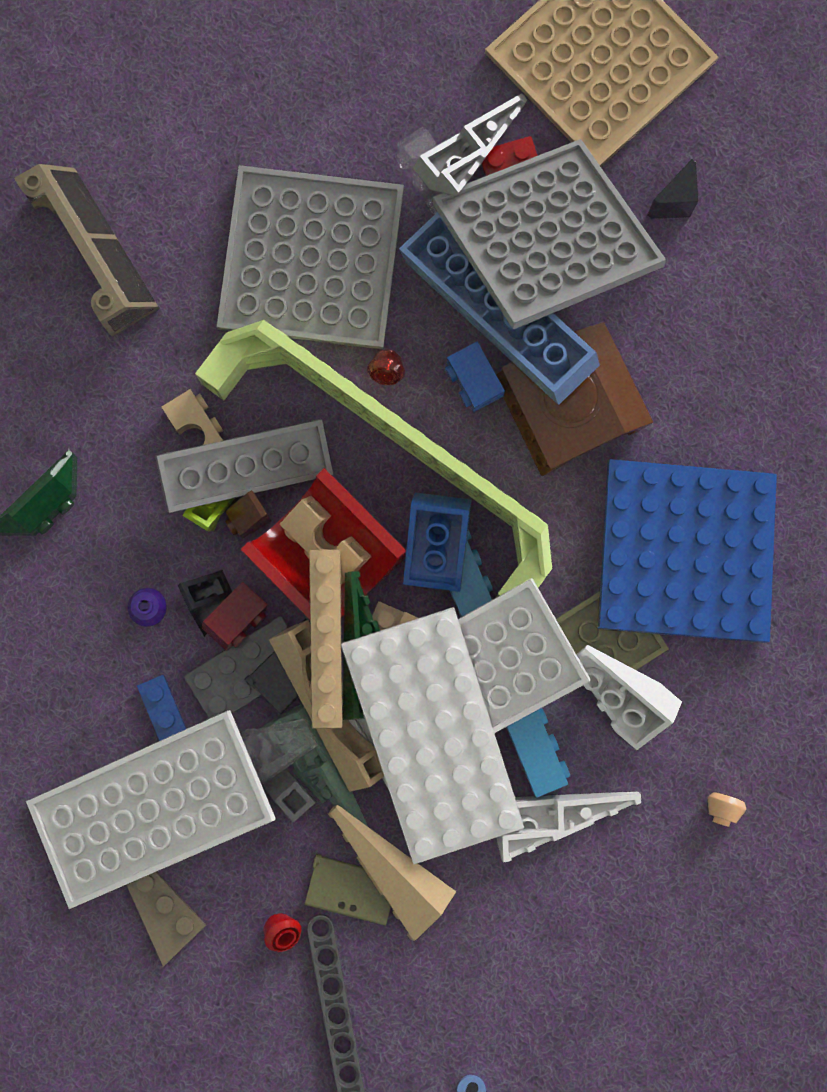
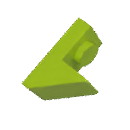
M234 498L188 508L183 516L206 531H214L220 516L233 502Z

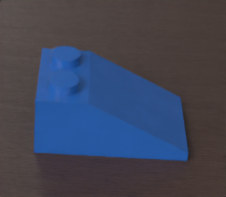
M414 493L410 509L403 585L460 592L472 499Z

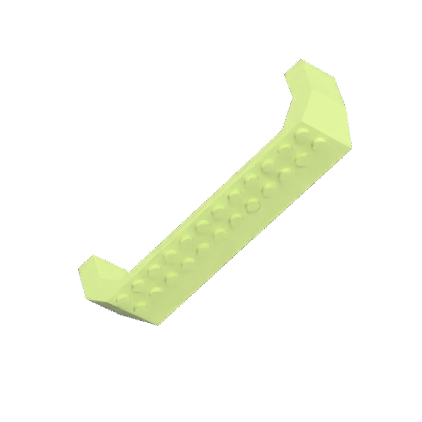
M265 320L227 332L195 373L204 387L222 400H225L247 370L282 364L289 365L512 527L518 567L499 591L496 598L531 578L536 586L539 587L552 570L548 525Z

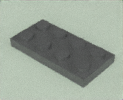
M281 616L246 637L237 648L231 646L227 651H223L184 676L209 719L226 711H231L233 714L262 695L256 688L253 689L248 685L244 678L250 675L274 652L269 639L288 628Z

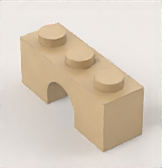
M191 389L162 406V409L179 435L188 429L197 428L205 434L203 445L223 441L219 433L223 432V429L215 417L208 418L204 410L209 407L200 393L195 396Z
M312 496L301 500L280 525L285 529L284 532L289 539L301 545L309 559L310 550L340 549L342 585L345 583V573L358 571L370 559L371 555L352 536L343 540L338 546L329 544L323 537L322 529L331 515Z

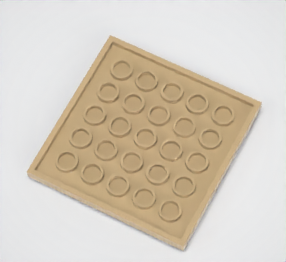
M539 0L485 49V54L571 143L579 139L583 141L600 167L716 63L719 58L663 0Z

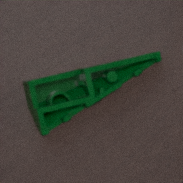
M359 571L345 573L344 643L380 631L377 621L373 620L368 604H370L368 595H364L358 579L361 576ZM344 655L343 720L366 719Z

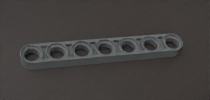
M318 914L309 921L308 936L337 1092H365L334 924L328 916ZM324 920L328 923L329 931L326 935L318 936L313 932V923L315 921ZM322 949H330L334 953L335 959L331 964L324 965L319 962L318 953ZM335 978L339 981L340 989L337 993L329 994L324 990L323 983L326 979ZM334 1007H340L345 1012V1019L340 1023H334L329 1018V1011ZM340 1036L347 1037L351 1042V1047L346 1052H339L335 1049L334 1042ZM344 1066H352L356 1070V1078L353 1081L346 1082L340 1077V1070Z

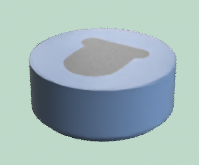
M467 1075L458 1082L457 1092H486V1087L483 1080L478 1076Z

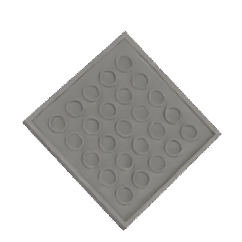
M581 139L467 183L456 196L442 193L433 197V206L513 330L665 267V257Z
M239 165L217 329L232 331L265 320L291 339L383 350L404 185Z

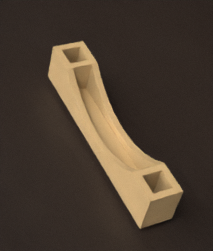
M340 549L310 550L312 728H342Z
M307 620L288 627L269 639L312 720L311 624ZM343 720L342 728H316L349 792L371 787L384 777L375 747L365 740L348 720Z

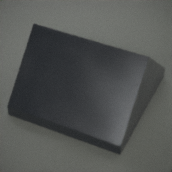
M693 159L656 196L647 214L648 217L659 219L686 218L691 216L698 203L696 162Z

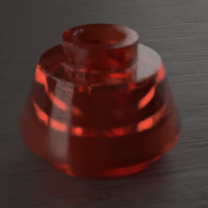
M385 349L375 354L367 366V373L376 383L389 386L397 384L404 378L405 369L400 355L391 349Z

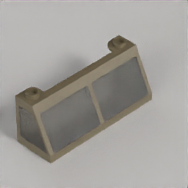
M38 164L14 178L35 210L39 207H45L54 214H58L101 286V289L92 296L91 307L111 337L159 309L75 168Z

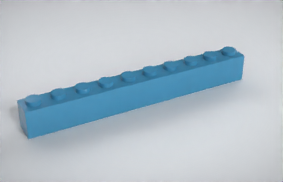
M469 530L467 540L471 539ZM468 541L466 544L460 592L450 591L460 617L491 601L489 592L493 591L488 576L482 577L478 566L482 565L480 556L476 549L471 551ZM543 708L506 727L536 798L568 785L566 778L570 777L565 761L559 762L555 751L559 750V746L554 735H548L544 724H547L548 720Z

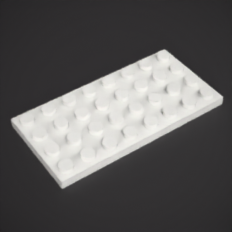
M532 578L458 619L494 733L590 682L588 674ZM366 719L349 720L362 737L374 746ZM384 776L382 779H383V781L385 782L386 786L388 787L387 782H386V779H385V776Z
M454 607L342 643V649L413 864L523 829V821Z
M231 711L221 713L26 801L69 909L276 820Z

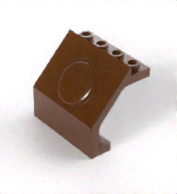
M604 322L574 331L597 353L600 366L559 405L513 362L501 367L502 371L496 374L505 390L503 398L541 476L555 471L574 458L625 434H628V436L633 435L653 423Z

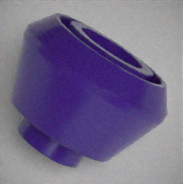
M142 588L136 591L129 599V616L138 625L145 627L156 625L166 614L167 605L165 598L155 589Z

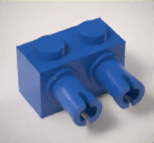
M478 341L447 357L448 366L445 367V371L452 383L457 381L462 390L458 394L465 407L470 406L472 411L475 412L504 396L505 390Z

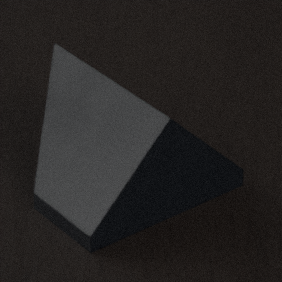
M223 570L178 584L188 610L204 637L207 633L202 629L203 621L232 593Z

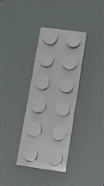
M322 419L155 456L166 509L169 513L244 496L251 490L257 493L316 479V475L324 468L333 475Z

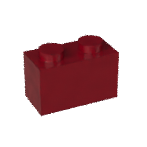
M242 582L203 621L202 629L225 651L231 646L237 648L246 639L247 635L245 632L251 626L257 628L267 617L264 612L268 604Z

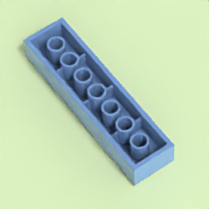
M438 212L399 248L405 262L558 405L600 366L597 353L554 313L513 330Z

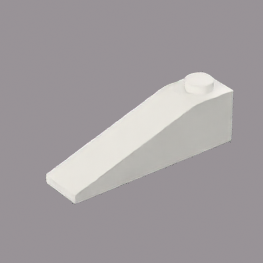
M589 645L576 654L590 678V682L584 684V687L593 692L598 700L597 706L599 709L606 711L612 720L611 726L614 731L636 750L673 724L682 701L661 683Z

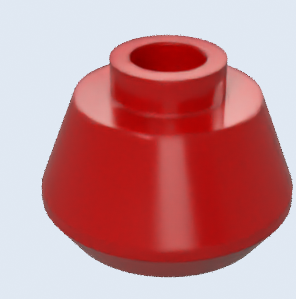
M283 913L270 916L263 928L265 945L269 950L275 952H284L291 949L299 941L302 931L300 923Z

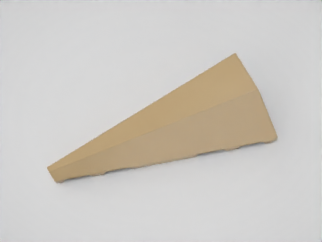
M339 805L333 806L328 815L330 818H334L343 832V838L351 844L357 853L358 861L379 893L385 896L394 911L392 913L396 919H400L408 931V937L415 941L443 914L456 891L418 863L413 864L410 857Z

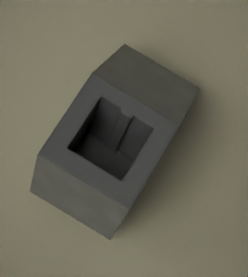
M280 759L258 777L260 783L274 802L293 823L317 802Z

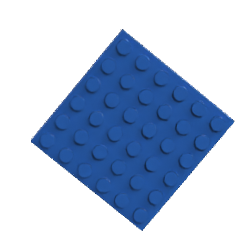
M609 459L607 463L598 629L761 643L770 642L777 474Z

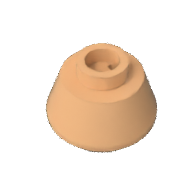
M715 792L708 796L709 815L714 816L712 822L729 827L731 822L737 823L747 809L745 803L739 799Z

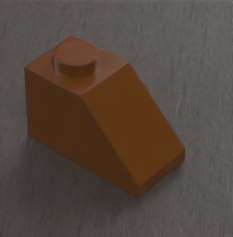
M252 490L226 511L229 517L225 521L233 535L239 533L242 539L271 522V519Z

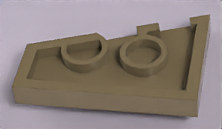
M156 871L126 885L164 967L206 924Z

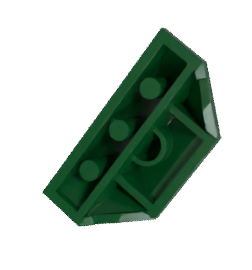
M68 449L58 461L0 515V536H36L38 533L42 535L53 526L52 520L59 513L64 515L74 506L72 500L77 497L78 457Z

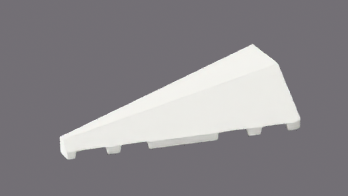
M639 792L548 795L537 798L535 796L515 797L524 828L496 837L501 860L509 862L512 857L524 852L534 851L537 846L551 840H559L593 825L594 821L603 817L618 814L619 810L628 806L638 805L641 803V794Z

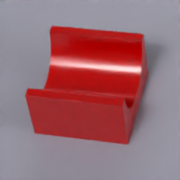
M324 468L316 475L312 486L297 504L301 500L312 496L331 515L323 525L322 533L324 539L329 544L338 546L343 540L352 536L371 555L370 559L358 570L361 575L358 579L363 593L368 595L406 558V550ZM294 506L267 532L253 541H248L241 550L311 621L310 559L306 556L305 550L298 542H294L286 536L285 529L280 525L285 517L295 508ZM345 583L341 585V621L344 619Z

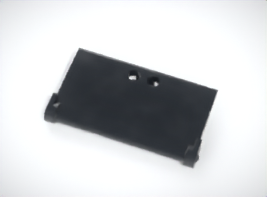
M275 651L250 675L244 678L246 683L253 689L256 688L280 714L299 697Z

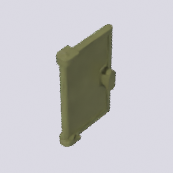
M316 853L313 859L314 870L305 905L386 926L391 905L385 896L379 893L364 868L322 857V855Z

